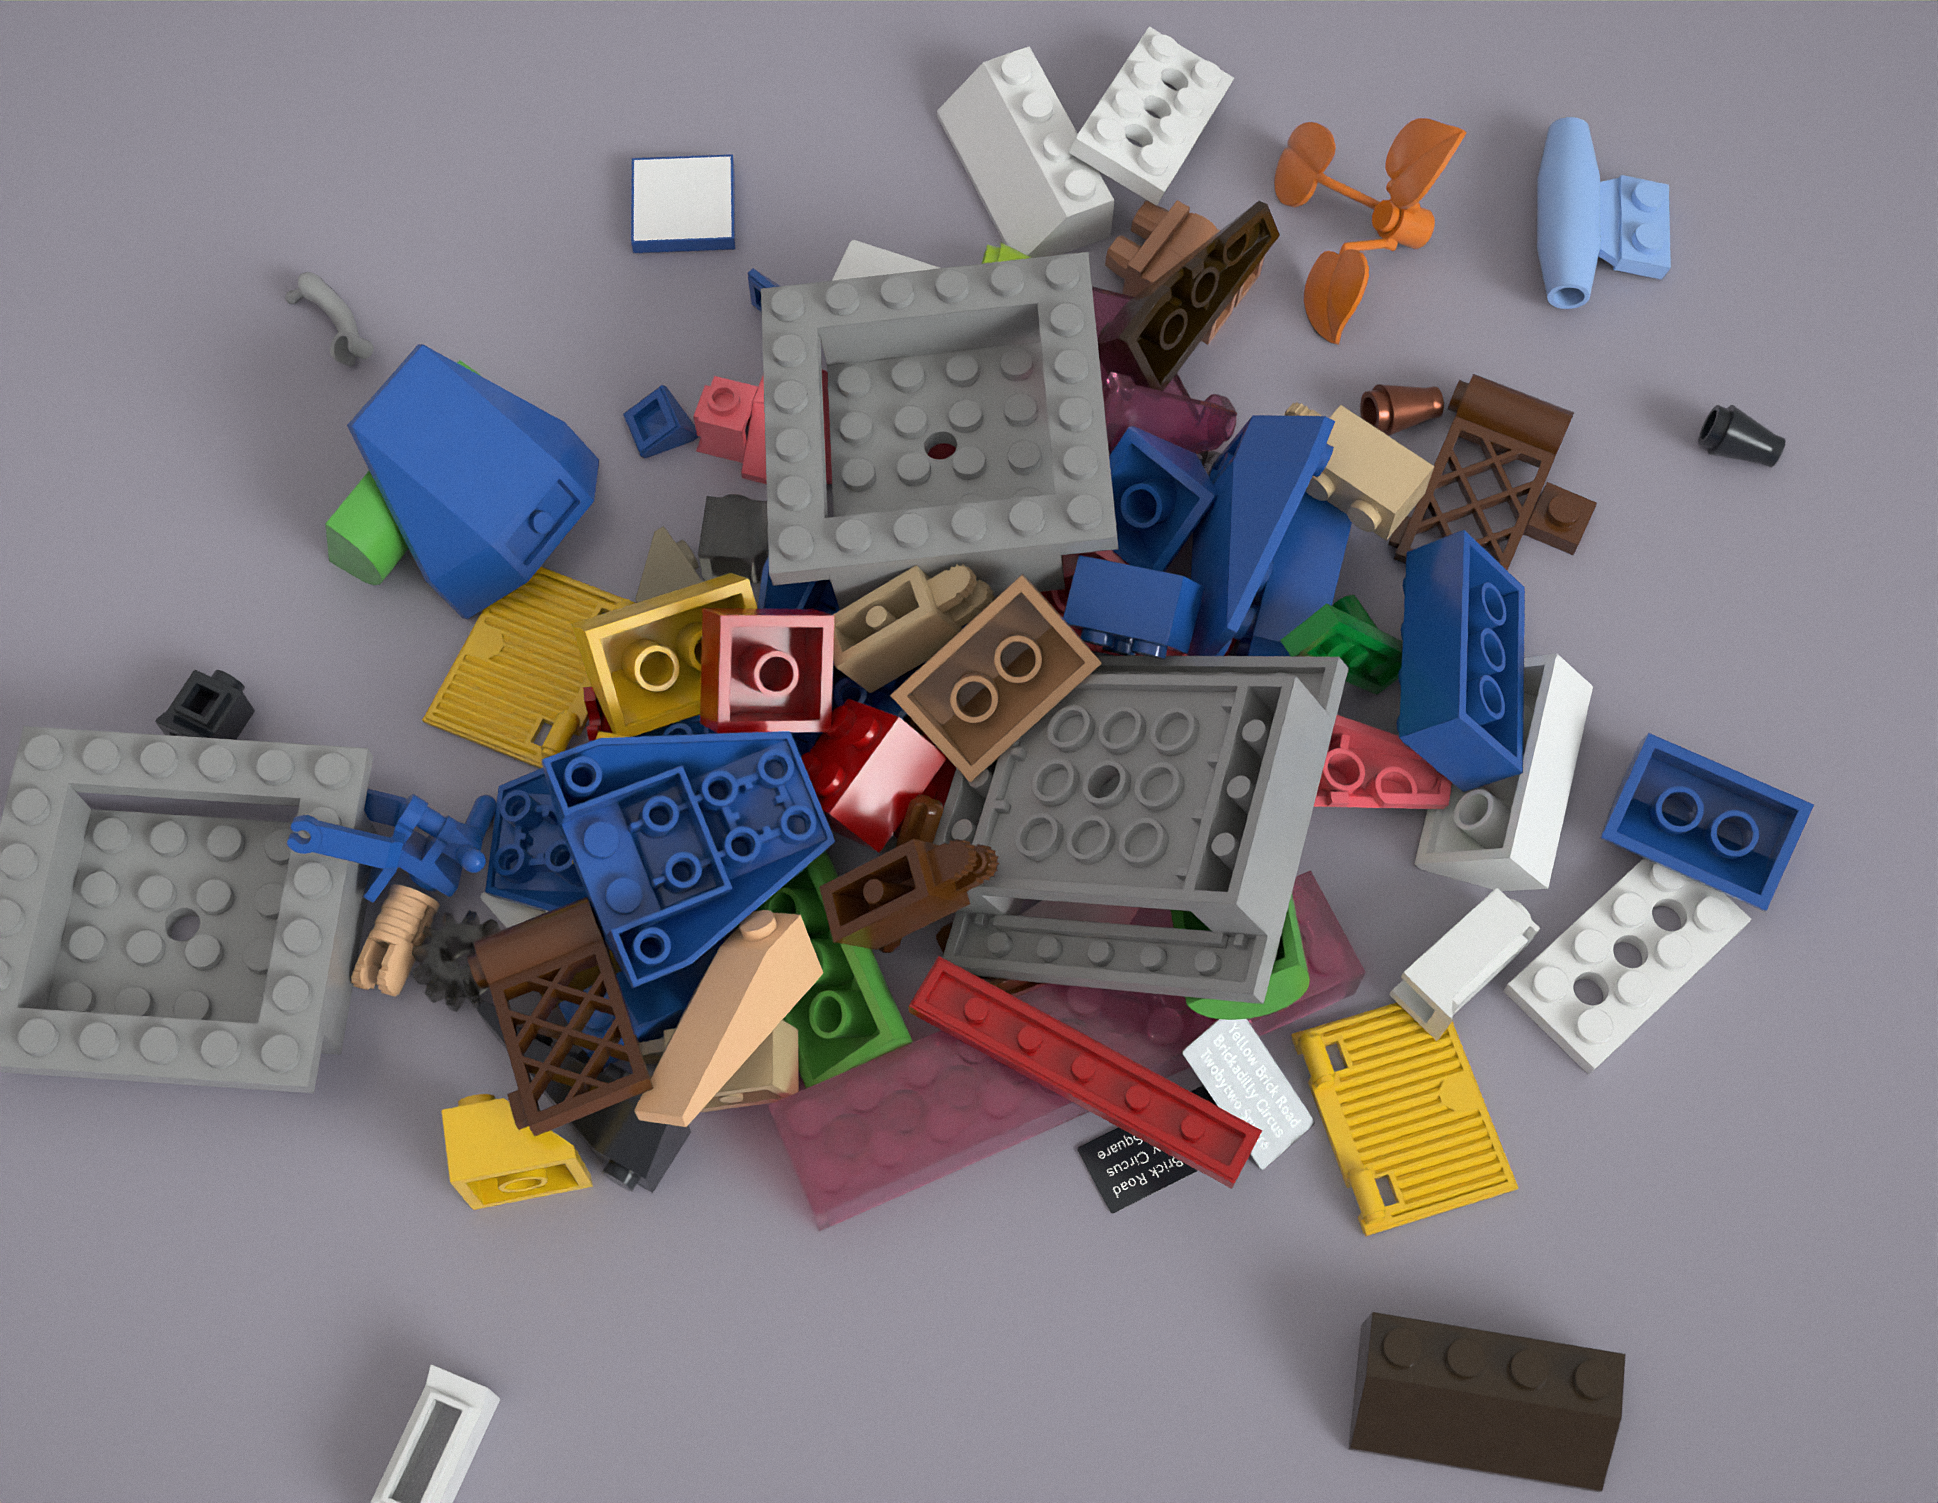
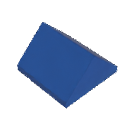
M1131 426L1128 427L1109 456L1118 549L1112 551L1131 566L1165 572L1214 503L1217 493L1196 453Z

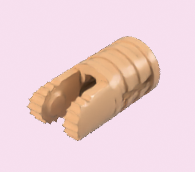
M392 884L387 893L388 897L382 904L381 913L377 915L374 922L375 926L370 931L355 964L351 983H353L354 987L366 990L374 989L375 985H379L378 990H381V993L396 997L405 985V981L420 952V945L423 944L426 938V932L430 929L433 922L432 918L437 913L440 904L432 897L418 890Z

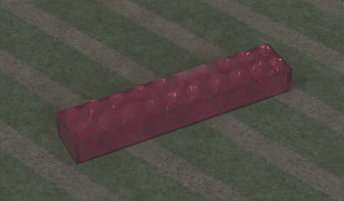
M1311 870L1296 876L1292 890L1309 973V986L1306 992L1291 1005L1271 1014L1247 1019L1258 1037L1354 995L1366 973ZM1049 983L1017 997L1164 1078L1191 1067L1183 1056L1182 1051L1219 1020L1203 1016L1192 1010L1186 1004L1185 996ZM942 1030L768 1105L773 1125L819 1232L1090 1112Z

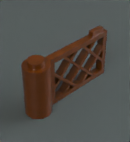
M1473 374L1469 383L1459 380L1447 410L1455 412L1456 416L1435 461L1424 496L1417 503L1412 516L1405 517L1392 533L1388 545L1397 548L1394 559L1406 564V552L1413 550L1410 547L1416 534L1437 527L1442 538L1449 536L1452 533L1447 523L1472 514L1483 538L1476 541L1483 548L1488 547L1492 557L1508 571L1574 415L1573 411ZM1458 437L1480 445L1486 460L1462 468L1453 450ZM1520 460L1539 468L1533 481L1512 488L1502 465ZM1448 463L1452 472L1442 475ZM1492 469L1502 492L1477 501L1467 478ZM1457 482L1467 505L1442 514L1433 494L1436 489ZM1528 494L1522 507L1518 497ZM1508 502L1516 519L1515 526L1493 534L1482 510ZM1428 508L1432 518L1423 520ZM1508 540L1502 553L1498 543Z
M588 897L474 941L476 954L468 956L467 959L479 989L482 990L490 987L518 1090L508 1093L507 1097L514 1122L519 1130L529 1126L535 1137L653 1089L609 954V946L602 935ZM599 965L601 973L588 993L568 987L576 973ZM531 991L544 994L530 1016L511 1010L509 1003L511 999ZM606 992L608 993L609 999L603 998ZM559 999L580 1005L566 1027L546 1021ZM595 1010L615 1016L603 1039L582 1033ZM517 1027L522 1028L519 1034L517 1031ZM537 1034L558 1040L544 1063L524 1055ZM621 1038L623 1039L624 1046L618 1044ZM573 1045L595 1051L581 1074L559 1068ZM610 1056L631 1064L633 1074L611 1083L596 1080ZM530 1073L535 1075L533 1080L531 1079ZM551 1080L572 1087L563 1102L540 1111L538 1100Z

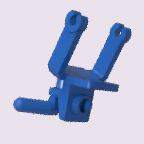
M368 789L364 812L370 821L395 827L392 837L319 821L310 815H299L292 821L291 830L294 832L289 835L287 845L291 850L301 854L314 852L373 866L363 897L374 903L394 876L398 867L407 871L412 881L421 888L431 892L438 890L444 895L452 897L459 887L463 868L470 873H477L485 866L486 859L481 852V847L496 811V801L490 795L479 796L475 800L464 824L449 815L445 817L428 806V802L415 794L410 795L406 799L405 797ZM418 827L428 833L429 836L426 838L413 829ZM304 830L307 831L311 837L302 838L298 833L295 832Z

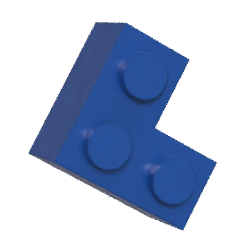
M1079 555L1063 618L1070 626L1082 630L1080 638L1084 642L1102 646L1103 650L1125 656H1135L1138 653L1165 660L1167 650L1188 654L1205 587L1185 576Z

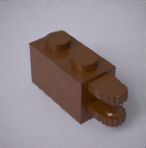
M912 839L819 886L833 942L877 950L970 905L967 891L983 884L984 880L989 881L991 876L994 877L995 871H998L997 865L999 863L997 858L999 856H996V851L991 850L989 846L981 844L974 846L969 841L960 839L950 840L949 844L943 843L941 845Z

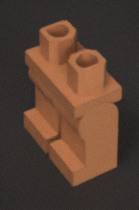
M1146 200L1136 212L1131 225V231L1146 241L1142 246H1139L1122 235L1118 236L1108 248L1105 266L1125 279L1122 293L1133 299L1220 230L1204 216L1189 213L1190 207L1178 200L1169 211ZM1265 256L1201 340L1207 345L1211 342L1232 314L1233 308L1238 306L1258 279Z

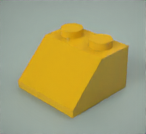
M477 1094L460 1099L458 1107L441 1110L450 1183L473 1210L593 1187L591 1174L575 1147L551 1130L535 1137L529 1126L519 1130L514 1122L509 1101L506 1099H495V1096L491 1094Z

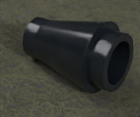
M1716 405L1708 414L1698 439L1700 445L1708 448V454L1759 463L1770 468L1779 460L1786 442L1785 438L1774 434L1734 405H1730L1728 408Z

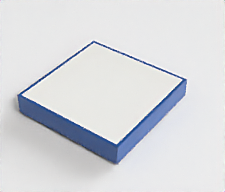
M733 154L632 158L631 245L633 253L736 249L735 166Z

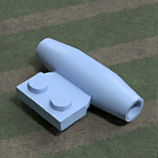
M1576 117L1561 118L1549 126L1537 178V251L1548 302L1560 309H1574L1586 304L1590 299L1598 256L1613 265V270L1661 280L1671 268L1669 185L1625 175L1600 182V173L1589 125L1584 120Z

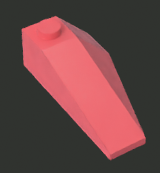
M1337 715L1314 807L1445 809L1449 805L1452 782L1444 775L1438 773L1432 765L1413 749L1407 747L1399 739L1398 735Z

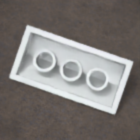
M1030 46L983 62L937 110V118L1003 243L1032 258L1062 255L1111 237L1114 198L1097 169L1068 153L1078 133Z
M1558 654L1524 658L1523 773L1465 792L1452 783L1449 805L1445 809L1427 810L1414 863L1419 869L1493 890L1496 888L1500 891L1548 889L1593 686Z

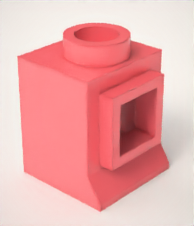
M714 376L711 386H704L693 416L697 436H701L696 449L697 452L743 463L747 440L745 427L746 425L749 426L753 400L758 386Z

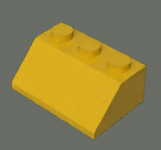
M729 573L571 624L588 680L613 734L633 737L700 714L703 608L758 609L748 578Z

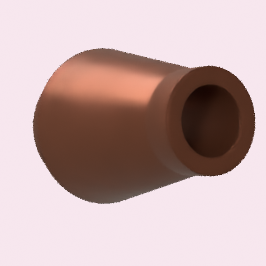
M1377 384L1372 391H1367L1362 395L1360 402L1361 418L1388 436L1429 419L1440 418L1444 411L1443 395L1436 386L1423 388Z

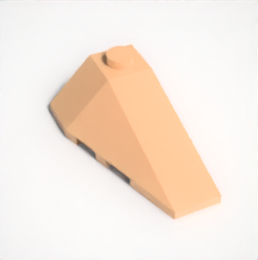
M769 910L753 911L740 922L739 927L719 947L696 987L650 1078L653 1089L642 1094L634 1110L638 1120L687 1127L822 976L823 970L801 915L773 913Z

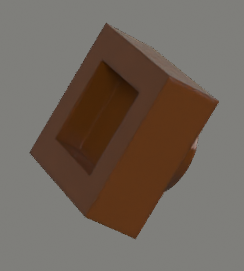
M1547 482L1523 535L1574 555L1597 502Z

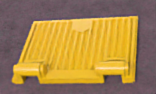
M540 567L526 584L482 610L423 717V723L539 769L543 768L542 759L565 751L573 734L580 737L589 719L584 703L583 687H591V684L588 680L571 624L635 604V602ZM544 723L551 725L552 728L543 745L534 744Z
M1396 1002L1291 1034L1297 1055L1303 1054L1311 1077L1308 1085L1347 1189L1352 1187L1361 1213L1358 1216V1220L1365 1237L1519 1189L1453 1021L1439 1040L1436 1041ZM1333 1044H1337L1345 1069L1334 1072L1325 1048ZM1387 1177L1396 1201L1395 1204L1386 1207L1375 1180Z

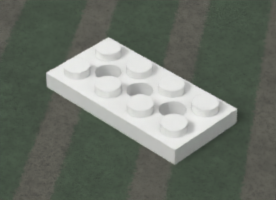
M1148 27L1074 139L1068 153L1157 206L1230 87L1234 77L1220 70L1216 64L1202 59L1179 45L1173 38ZM1164 83L1174 86L1177 90L1169 88ZM1146 110L1154 112L1161 119L1151 116ZM1127 138L1137 141L1142 147L1135 146Z
M1643 858L1508 983L1503 992L1590 1075L1752 919L1724 893ZM1665 906L1674 910L1681 921L1680 929L1677 931H1666L1660 928L1653 919V908ZM1621 942L1632 944L1641 953L1642 965L1637 968H1628L1621 965L1614 956L1613 946ZM1580 979H1588L1595 982L1602 990V1003L1599 1005L1582 1003L1574 993V982Z

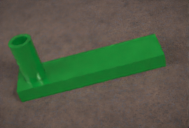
M1353 594L1339 599L1332 606L1326 603L1280 640L1291 657H1340L1349 668L1345 682L1376 695L1399 679V670L1402 668L1403 641L1379 630L1358 598Z

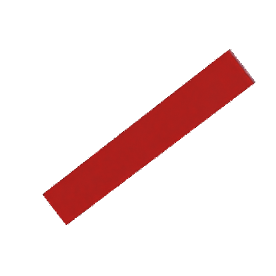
M940 956L937 957L908 1006L909 1013L1231 1189L1262 1133V1130Z

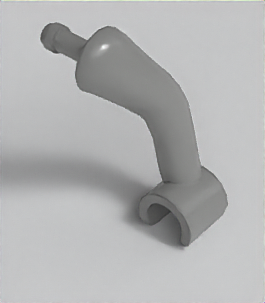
M311 272L300 274L298 277L299 288L287 292L285 295L286 301L290 304H295L299 299L305 297L307 300L318 305L332 320L338 334L333 338L330 345L331 357L350 367L355 364L356 356L362 359L369 358L374 350L373 344L359 336L354 316L347 304L318 275Z

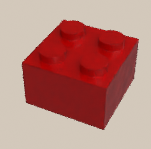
M703 608L700 724L716 733L828 732L831 729L835 616L815 609Z
M847 699L844 705L839 706L832 712L831 729L828 732H823L810 752L803 754L801 759L830 829L880 853L905 818L909 802L915 799L918 794L923 793L947 757L900 717Z

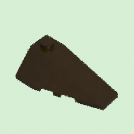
M1261 201L1256 202L1127 302L1112 322L1104 326L1097 341L1099 359L1109 376L1155 399L1159 398L1280 236L1268 204Z

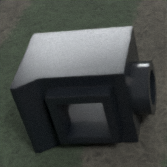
M194 669L168 710L159 716L155 722L165 735L237 740L255 710L243 693L245 686L235 677L221 670H215L210 677ZM210 699L214 700L215 703L206 717L201 716L200 714Z

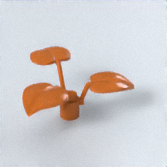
M1417 118L1406 124L1395 137L1387 154L1385 169L1391 180L1386 185V191L1391 195V199L1381 202L1323 173L1331 163L1336 150L1334 137L1325 126L1315 122H1306L1296 127L1287 141V148L1283 150L1279 158L1275 173V192L1280 202L1294 208L1302 206L1312 197L1319 182L1373 209L1372 226L1376 229L1378 235L1382 237V239L1346 242L1341 246L1339 254L1333 251H1325L1312 266L1304 290L1305 310L1314 329L1328 342L1339 345L1342 331L1358 307L1365 292L1369 278V266L1366 257L1360 251L1383 248L1395 251L1397 244L1412 249H1419L1429 241L1435 225L1434 215L1430 210L1420 207L1418 202L1427 194L1467 134L1465 130L1428 118Z

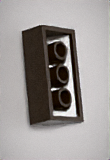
M1372 1312L1361 1325L1348 1450L1600 1493L1603 1490L1622 1419L1626 1354Z

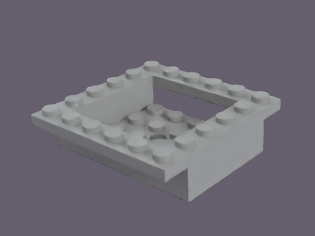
M1089 252L761 289L769 575L773 585L830 579L839 609L842 610L914 566H918L932 578L944 570L949 571L951 566L955 567L957 564L959 566L963 564L974 572L977 576L976 581L980 579L991 587L994 591L992 593L993 596H999L1022 574L1039 592L1065 589L1062 555L1118 549ZM821 345L828 372L834 517L829 518L827 511ZM947 443L956 447V451L946 459H933L927 455L929 450L937 444Z
M1096 655L1102 664L971 783L956 768L933 844H949L950 840L960 839L969 841L974 846H977V844L989 846L991 850L996 851V856H999L997 858L999 864L997 865L998 871H995L994 877L991 876L989 881L984 880L983 884L967 891L970 905L956 911L942 958L978 977L1264 1004L1349 668L1340 657L1166 656L1164 660L1149 656ZM1115 776H1120V781L1115 791L1106 797L1099 798V791L1102 785L1110 782ZM1024 899L1191 911L1212 931L1019 916Z
M23 726L0 822V1072L314 1093L321 1053L341 1055L353 989L351 976L358 960L368 903L363 894L373 866L314 852L301 854L291 850L287 845L289 835L294 832L291 830L292 822L91 809L77 792L299 806L297 816L310 815L319 821L378 835L364 812L373 762L370 750L358 747ZM304 830L295 832L298 833L302 838L311 837L310 834ZM185 916L199 917L200 926L193 937L184 941L172 939L173 926L179 919Z

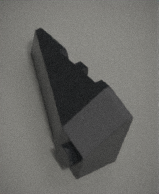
M483 1000L477 1011L488 1029L507 1050L495 1005ZM517 1027L518 1034L522 1028ZM537 1034L525 1052V1057L544 1063L552 1050L550 1046L553 1043V1039ZM573 1045L559 1068L581 1074L590 1057L587 1056L588 1054L582 1048ZM610 1063L604 1073V1069L601 1070L596 1080L611 1083L631 1073ZM530 1073L531 1079L533 1080L535 1075ZM551 1080L543 1094L554 1106L565 1100L572 1087ZM643 1093L569 1123L601 1163L606 1165L602 1170V1174L615 1184L631 1192L638 1184L653 1193L691 1133L689 1125L682 1127L638 1120L634 1110Z

